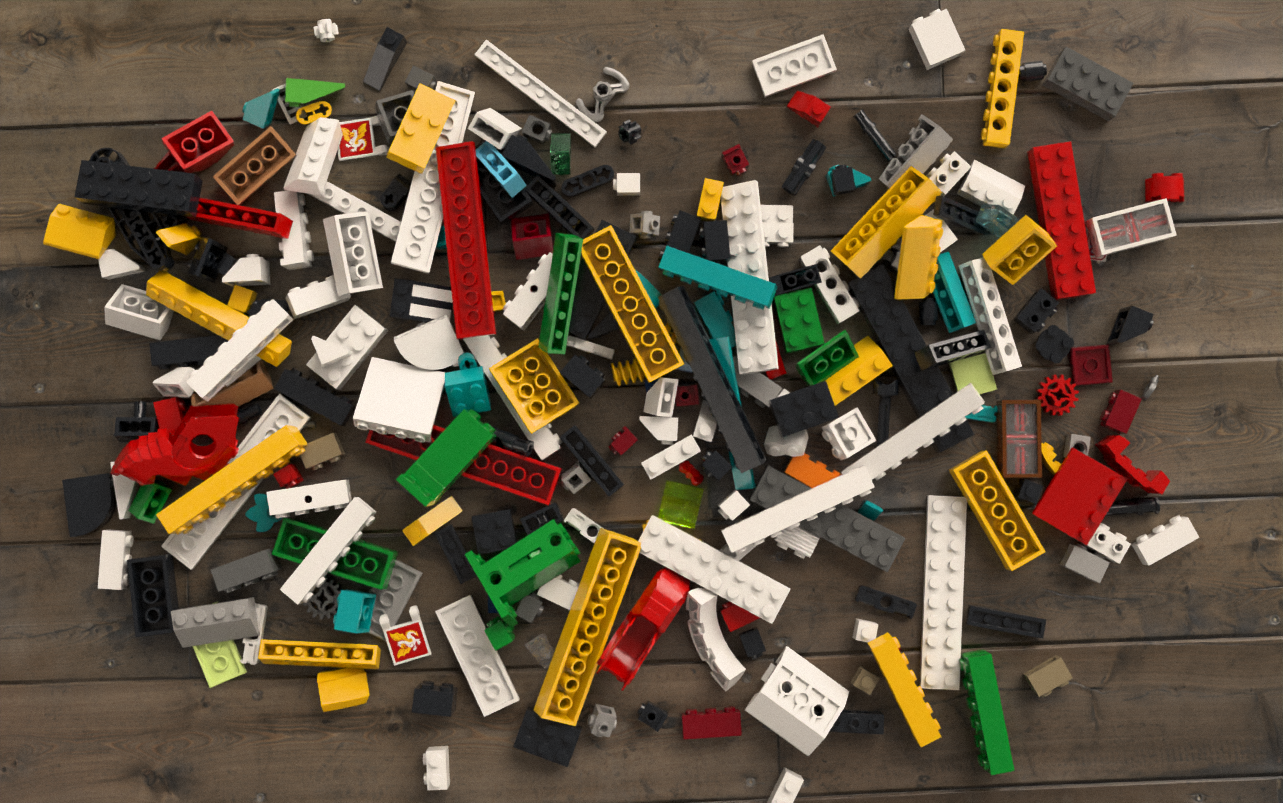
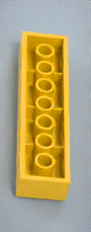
M610 225L583 239L581 256L648 383L684 365L612 226Z
M285 425L156 515L168 534H186L194 529V524L197 522L202 523L210 518V513L213 511L218 512L226 507V502L229 500L234 501L242 496V491L254 488L258 484V480L270 477L274 473V469L286 466L290 462V458L302 455L306 451L304 448L308 444L296 426Z

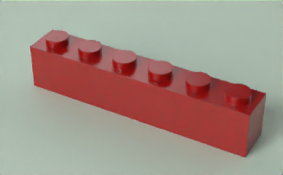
M203 198L199 199L196 218L186 217L194 221L288 239L293 220L281 213Z

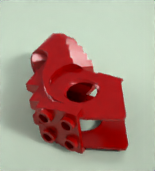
M235 404L191 405L174 434L168 428L158 429L157 432L148 433V435L139 436V439L130 441L115 460L111 474L115 476L121 474L142 486L154 484L156 475L163 476L185 486L192 476L207 480L211 474L214 475L229 465V460L231 458L234 459L238 453L239 448L236 447L238 444L236 439L239 419L236 417L238 406ZM207 435L214 442L208 446H198L192 440L196 436Z
M667 567L660 569L644 589L596 663L600 666L596 673L598 674L601 669L610 672L616 676L618 681L624 682L621 689L623 691L631 683L646 656L660 636L666 631L685 602L690 591V580Z

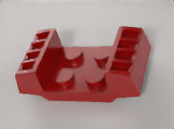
M1110 435L1095 444L1104 455V461L1118 474L1127 478V482L1131 486L1140 487L1148 494L1162 495L1170 480L1161 470H1148L1145 473L1140 468L1136 469L1132 466V461L1127 456L1120 455L1130 444L1127 439L1120 435Z

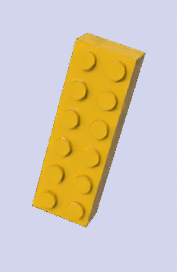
M910 166L835 245L831 252L861 279L902 236L903 227L920 215H923L925 210L936 201V196L942 194L941 190L928 177Z
M980 451L949 469L1006 570L1014 571L1045 553L1044 548L987 451Z

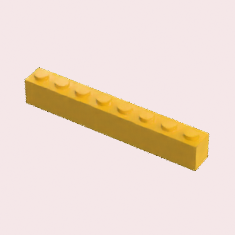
M159 271L147 281L146 296L228 341L236 330L242 329L247 324L249 317L167 272ZM278 334L256 356L277 367L290 355L292 341Z

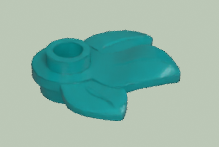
M255 494L254 500L257 505L251 507L245 515L250 520L257 522V532H266L272 528L274 522L280 521L283 517L276 518L270 515L266 494Z

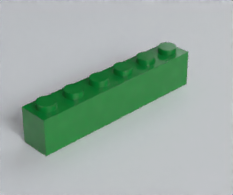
M556 233L538 345V348L551 354H565L583 245V239L572 234Z

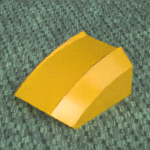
M338 668L321 671L317 675L323 712L367 703L370 694L367 675L364 669Z

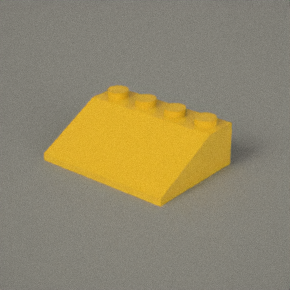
M538 338L489 368L530 434L558 419L579 404L578 399L548 353L538 348Z

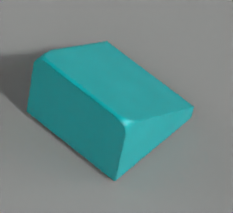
M863 500L858 509L859 514L872 521L876 520L883 511L881 507L868 500Z

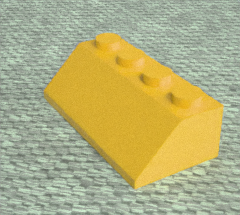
M920 215L903 227L894 299L925 298L934 291L936 285L934 277L938 270V264H936L937 257L941 250L939 242L943 235L942 220Z
M866 336L854 345L859 357L825 380L835 406L893 366L882 349L869 336Z

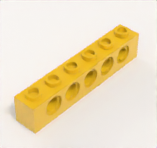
M1001 29L997 35H994L993 46H995V53H992L990 60L993 69L988 76L990 91H987L985 99L988 102V107L983 114V121L986 122L985 128H982L981 131L983 146L1006 148L1010 145L1024 32ZM1002 48L1009 49L1010 55L1004 54ZM1000 66L1006 67L1008 73H1002L1000 71ZM997 86H1004L1005 92H1000ZM995 104L1002 105L1003 111H998L995 108ZM993 122L999 123L1000 130L994 129Z
M261 639L258 659L263 664L379 669L381 650L378 645Z

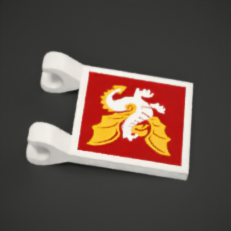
M378 116L339 122L343 133L338 147L339 161L388 154L390 148L387 145L375 146L373 126L381 125Z
M416 605L410 607L409 613L412 621L391 627L388 615L380 616L379 622L383 629L394 666L432 654Z

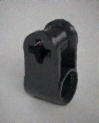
M398 174L392 180L389 187L380 197L381 204L388 211L398 209L408 197L411 182L401 174ZM389 198L393 199L394 202L391 204L387 203L386 200Z

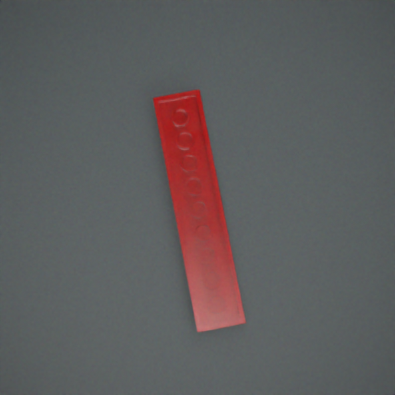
M469 141L436 147L457 339L494 335L496 334L475 142Z

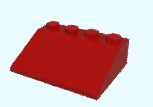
M1072 447L1032 514L1081 543L1088 545L1126 483L1127 478Z

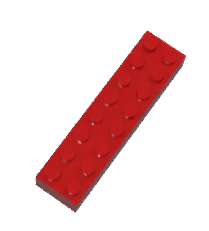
M1071 141L1033 147L1027 153L1039 226L1048 232L1057 245L1045 257L1051 296L1056 300L1092 295L1096 293Z

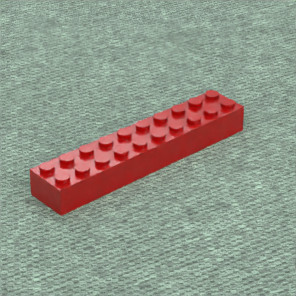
M433 425L431 442L425 441L423 443L417 442L412 438L406 437L403 439L393 434H379L374 430H369L365 443L417 460L446 428ZM490 444L461 476L550 505L563 468Z

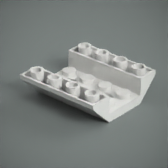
M786 646L776 660L777 665L759 693L754 694L745 711L809 756L825 739L846 705L849 691ZM783 682L790 684L791 690L789 693H785L782 690ZM816 705L822 708L821 716L814 714V707Z

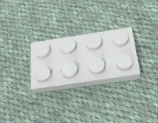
M824 34L752 60V65L764 97L820 78L837 70Z

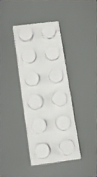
M468 595L435 611L484 717L519 701L520 698L497 650L495 651L484 631L486 625L472 595Z

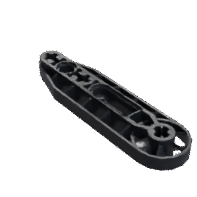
M112 148L96 150L89 159V161L130 166L123 154ZM112 152L117 154L115 161L109 159ZM107 207L133 251L157 271L168 272L173 268L174 260L171 250L156 234L157 229L155 227L157 225L160 227V230L165 229L157 213L151 212L154 217L151 220L145 211L118 208L122 215L120 219L115 211L117 208ZM125 224L128 225V227H129V229H130V231H131V234H130V235L128 234V232L126 231V229H125V227H124ZM134 240L137 241L139 247L141 248L140 251L134 245Z

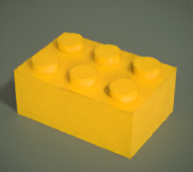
M1025 215L989 247L982 256L992 270L1014 285L1055 249L1057 245L1048 232Z

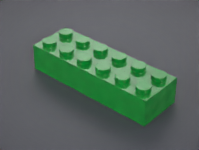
M284 517L272 555L301 564L328 529L292 517ZM359 539L351 543L349 546L351 548L346 556H341L338 559V566L330 573L384 590L387 589L398 551Z
M983 649L961 653L959 663L960 669L964 671L965 678H962L963 686L968 691L969 696L966 697L967 706L972 711L970 722L972 728H975L976 731L974 742L980 751V754L977 755L979 765L983 766L984 770L990 775L1015 771L992 654Z

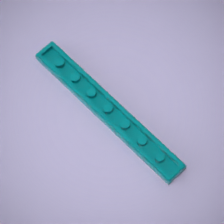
M729 336L709 339L741 405ZM729 452L735 490L755 488L753 469L741 473L740 469H737L734 464L732 452Z

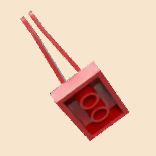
M210 111L161 138L162 144L168 152L154 169L185 173L203 171L217 163L234 146V141L214 112Z

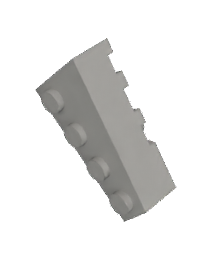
M922 114L918 119L920 123L917 128H912L909 132L911 137L907 143L902 144L898 149L897 158H892L879 178L888 188L910 166L923 174L936 161V158L948 148L953 140L939 125Z

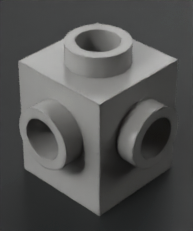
M651 211L630 214L629 233L640 235V239H651V236H659L660 216L652 215L653 212Z
M595 704L592 714H589L587 720L591 734L597 737H610L617 724L614 708Z

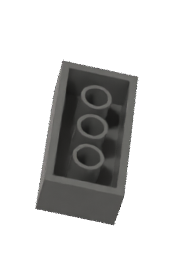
M1065 47L1059 53L1042 86L1110 121L1117 115L1133 82Z

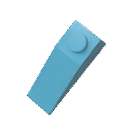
M486 141L476 149V157L511 197H514L527 186L517 171L492 144Z

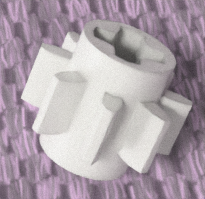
M331 19L317 21L318 26L313 27L316 38H320L321 42L335 40L334 35H338L337 25L332 23Z

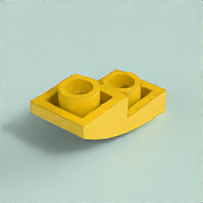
M1046 442L1044 444L1041 443L1042 463L1055 476L1061 466L1058 461H1052L1057 454L1053 452L1054 448Z

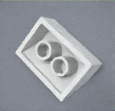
M974 160L956 194L1008 220L1013 216L1021 201L1025 185Z
M121 284L104 307L106 325L161 340L169 329L174 310L146 296V291Z

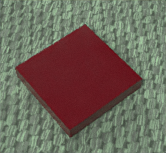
M1109 345L1070 348L1072 384L1076 383V386L1113 383Z

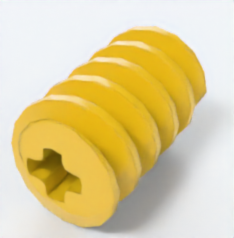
M633 359L632 365H630L628 360L625 361V366L618 362L617 368L611 363L613 379L618 386H621L622 380L628 385L629 379L635 384L637 377L641 382L644 381L645 375L636 359Z

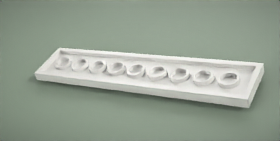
M440 81L437 82L435 91L454 99L455 102L423 173L420 174L414 171L391 264L427 274L430 272L443 220L436 147L462 143L475 94L473 91Z
M753 180L725 186L722 188L721 207L723 220H727L730 248V261L727 262L728 267L769 281L758 182ZM731 296L739 374L745 375L779 369L772 305L770 309L764 307V310L753 307L751 302L740 303L734 300V296Z
M279 394L238 446L239 450L235 458H231L228 463H232L285 425L296 426L301 431L311 417L282 394ZM263 478L257 481L258 484L254 488L242 491V496L238 499L226 502V507L222 510L210 513V518L206 521L194 524V529L190 532L179 535L170 534L161 547L189 569L193 570L259 486Z
M927 495L919 684L921 688L959 690L960 686L959 659H961L967 499L965 497Z

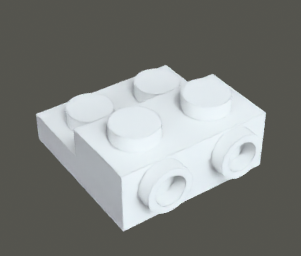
M760 205L765 247H770V244H777V247L781 248L789 247V244L792 245L793 206Z
M858 407L822 427L823 438L828 442L830 441L833 447L832 454L839 458L840 461L876 441Z

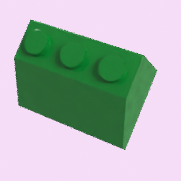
M844 330L799 361L795 367L801 378L811 386L827 380L857 359L859 355L847 331Z

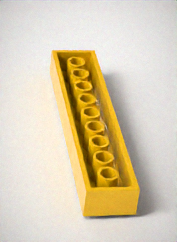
M600 528L533 709L541 718L576 726L598 666L596 662L603 653L641 549V543L636 539Z

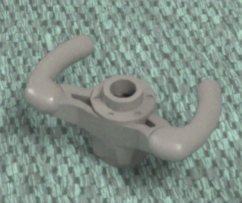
M605 67L603 72L618 79L620 84L610 85L608 82L599 81L593 87V94L596 100L595 113H591L585 107L582 99L578 98L576 100L580 112L594 122H600L603 119L604 107L617 93H625L629 89L626 77L613 68Z

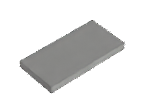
M396 559L387 589L380 590L371 587L369 593L376 594L370 632L368 633L387 642L379 622L380 616L387 614L391 627L397 624L423 574L422 572Z

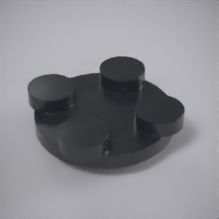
M1050 325L1041 332L1035 343V348L1044 359L1053 363H1060L1067 356L1070 348L1074 346L1073 338L1069 337L1065 331L1059 329L1056 325Z

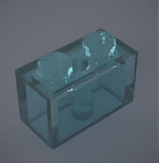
M982 204L975 222L997 238H1000L1019 219L1000 205Z

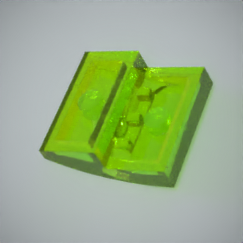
M666 480L658 518L668 523L695 529L704 489Z

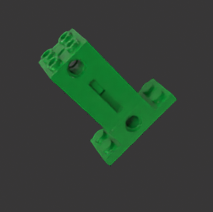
M464 409L416 462L396 480L425 507L436 505L441 500L443 494L497 437L494 434L496 430L486 422L483 424L480 421L482 417L474 410Z
M554 519L487 562L485 559H482L480 554L476 555L472 550L465 554L501 618L511 627L518 624L515 619L518 615L512 605L581 562L578 557L581 553L571 540L567 530L561 523L557 524Z

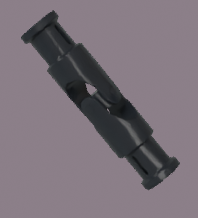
M493 427L496 430L494 434L497 437L490 444L512 452L522 453L525 457L530 456L534 447L533 441L520 439L518 435Z

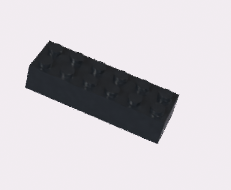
M81 160L74 198L88 205L196 218L203 180L193 173Z
M601 220L595 233L611 225L627 256H629L637 240L636 236ZM582 258L579 264L568 333L587 340L606 301Z

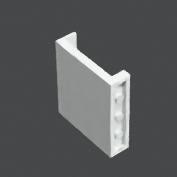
M372 357L353 416L354 426L360 430H374L379 434H393L398 438H412L421 443L425 441L431 442V432L445 388V372L422 369L417 366Z

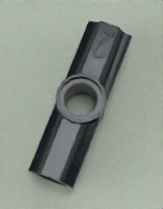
M812 139L803 155H800L792 167V172L786 178L781 188L795 196L804 181L808 180L817 166L816 163L823 155L826 146L820 141Z

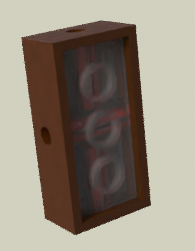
M1041 400L997 401L998 471L1002 478H1042Z

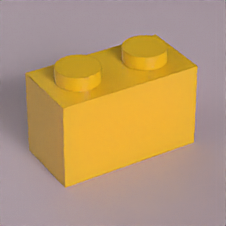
M705 178L697 217H700L701 220L707 222L716 220L724 182Z

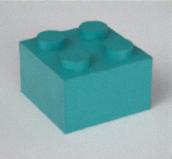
M483 366L445 373V389L453 417H457L464 409H472L477 413L491 410L490 393Z
M341 590L337 598L338 610L333 618L334 629L351 633L370 632L376 594L358 590Z

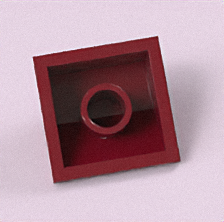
M549 214L514 218L511 220L516 260L540 257L544 254L548 255L549 252L553 254L554 248Z

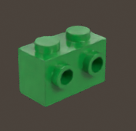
M156 479L154 484L141 485L128 511L137 519L154 524L157 519L156 514L162 510L172 489Z
M499 616L490 620L487 623V628L484 630L495 651L509 644L516 637L513 633L514 626H509Z

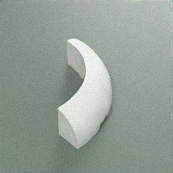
M696 588L688 592L686 600V610L689 611L690 620H688L689 631L701 660L708 663L712 669L711 675L727 691L737 683L746 669L731 652L722 635L716 612L718 595L706 588Z

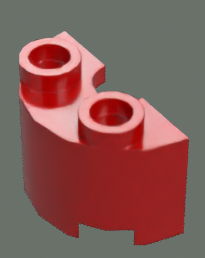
M1154 173L1152 178L1145 179V202H1154L1166 198L1170 202H1184L1183 173H1172L1171 176H1164V173Z

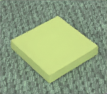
M986 353L949 363L957 392L972 383L979 394L997 390Z

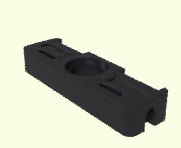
M859 585L855 601L858 602L860 600V602L871 605L874 608L890 613L894 612L909 619L913 618L917 607L915 602ZM885 596L891 600V604L888 607H882L880 603L881 599Z

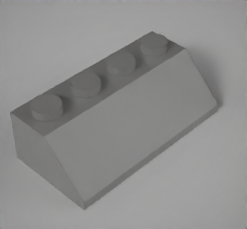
M254 597L171 611L173 630L182 648L260 635Z

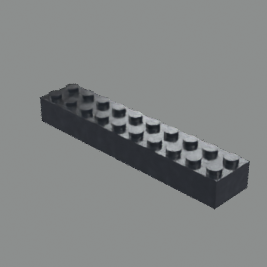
M882 264L869 271L861 279L858 277L847 283L850 293L858 301L860 306L858 308L879 347L892 363L891 369L896 379L899 380V384L917 418H920L951 397L953 394L938 366L921 370L915 352L927 345L903 300L894 299L896 287L884 265ZM967 420L958 426L956 424L950 426L949 429L951 431L940 437V435H937L933 438L932 446L936 453H941L975 435Z

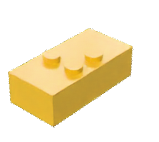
M419 83L386 158L422 174L455 100Z

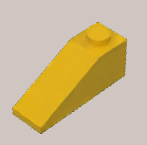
M186 223L156 232L169 248L188 255L195 248L197 242L201 240L200 235L202 234L195 225L190 226Z
M450 496L402 531L411 544L415 546L463 512L453 496Z

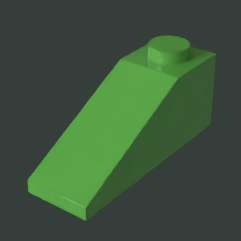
M286 78L285 103H289V107L300 108L301 104H307L344 89L345 83Z

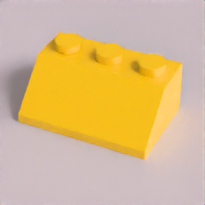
M58 204L49 217L43 244L100 259L116 236L114 218Z

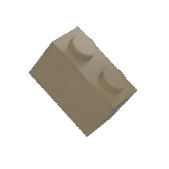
M331 433L307 443L308 446L304 448L306 451L300 456L306 469L316 471L323 468V464L330 461L332 464L340 461V456L345 455L337 433Z
M1057 655L1023 673L1033 693L1038 697L1048 696L1052 693V689L1067 685L1069 683L1068 680L1073 678L1062 658Z

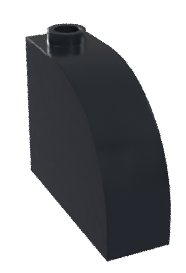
M105 473L62 480L70 537L92 534L103 528L112 518L117 506L112 474Z

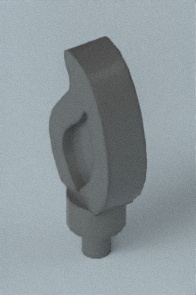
M1158 375L1152 377L1144 388L1143 394L1140 397L1143 401H1146L1155 390L1159 382Z

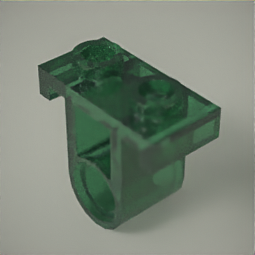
M571 133L551 134L550 159L551 172L553 174L571 175Z

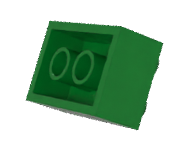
M812 288L774 296L773 305L785 354L825 344Z

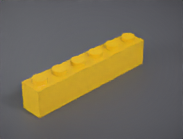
M887 632L868 642L877 664L919 746L923 747L941 738L938 731L941 727L937 719L932 718L931 713H933V710L929 703H925L923 700L925 694L920 686L917 687L914 682L917 680L912 669L908 670V659L904 653H900L898 648L901 645L896 636L892 637Z

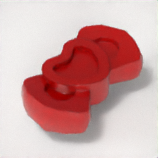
M686 460L679 464V471L685 473V477L691 479L694 486L702 484L703 475L689 461Z

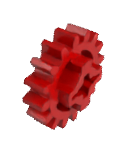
M1056 374L1051 375V379L1045 377L1046 383L1040 382L1039 385L1042 388L1036 390L1037 393H1040V396L1035 398L1036 400H1041V407H1045L1043 412L1050 411L1051 416H1055L1056 412L1058 416H1062L1063 411L1070 413L1069 407H1076L1073 401L1079 400L1075 397V394H1078L1079 391H1074L1073 389L1076 383L1070 384L1071 378L1064 380V375H1059L1058 379ZM1055 382L1052 389H1047L1049 385ZM1057 392V394L1062 396V398H1057V396H1054V394L1051 393ZM1067 401L1063 407L1059 408L1062 402Z

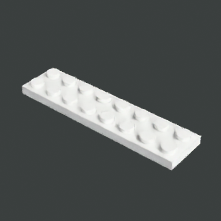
M654 515L651 516L638 541L641 543L639 553L771 624L774 622L790 591V588Z

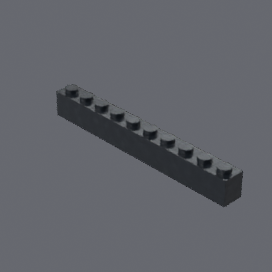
M677 287L659 296V306L668 318L667 323L669 327L675 332L676 342L684 351V359L693 370V378L701 387V395L709 404V411L718 423L717 428L726 440V447L733 454L736 468L740 469L741 473L763 464L767 459L729 383L685 287Z

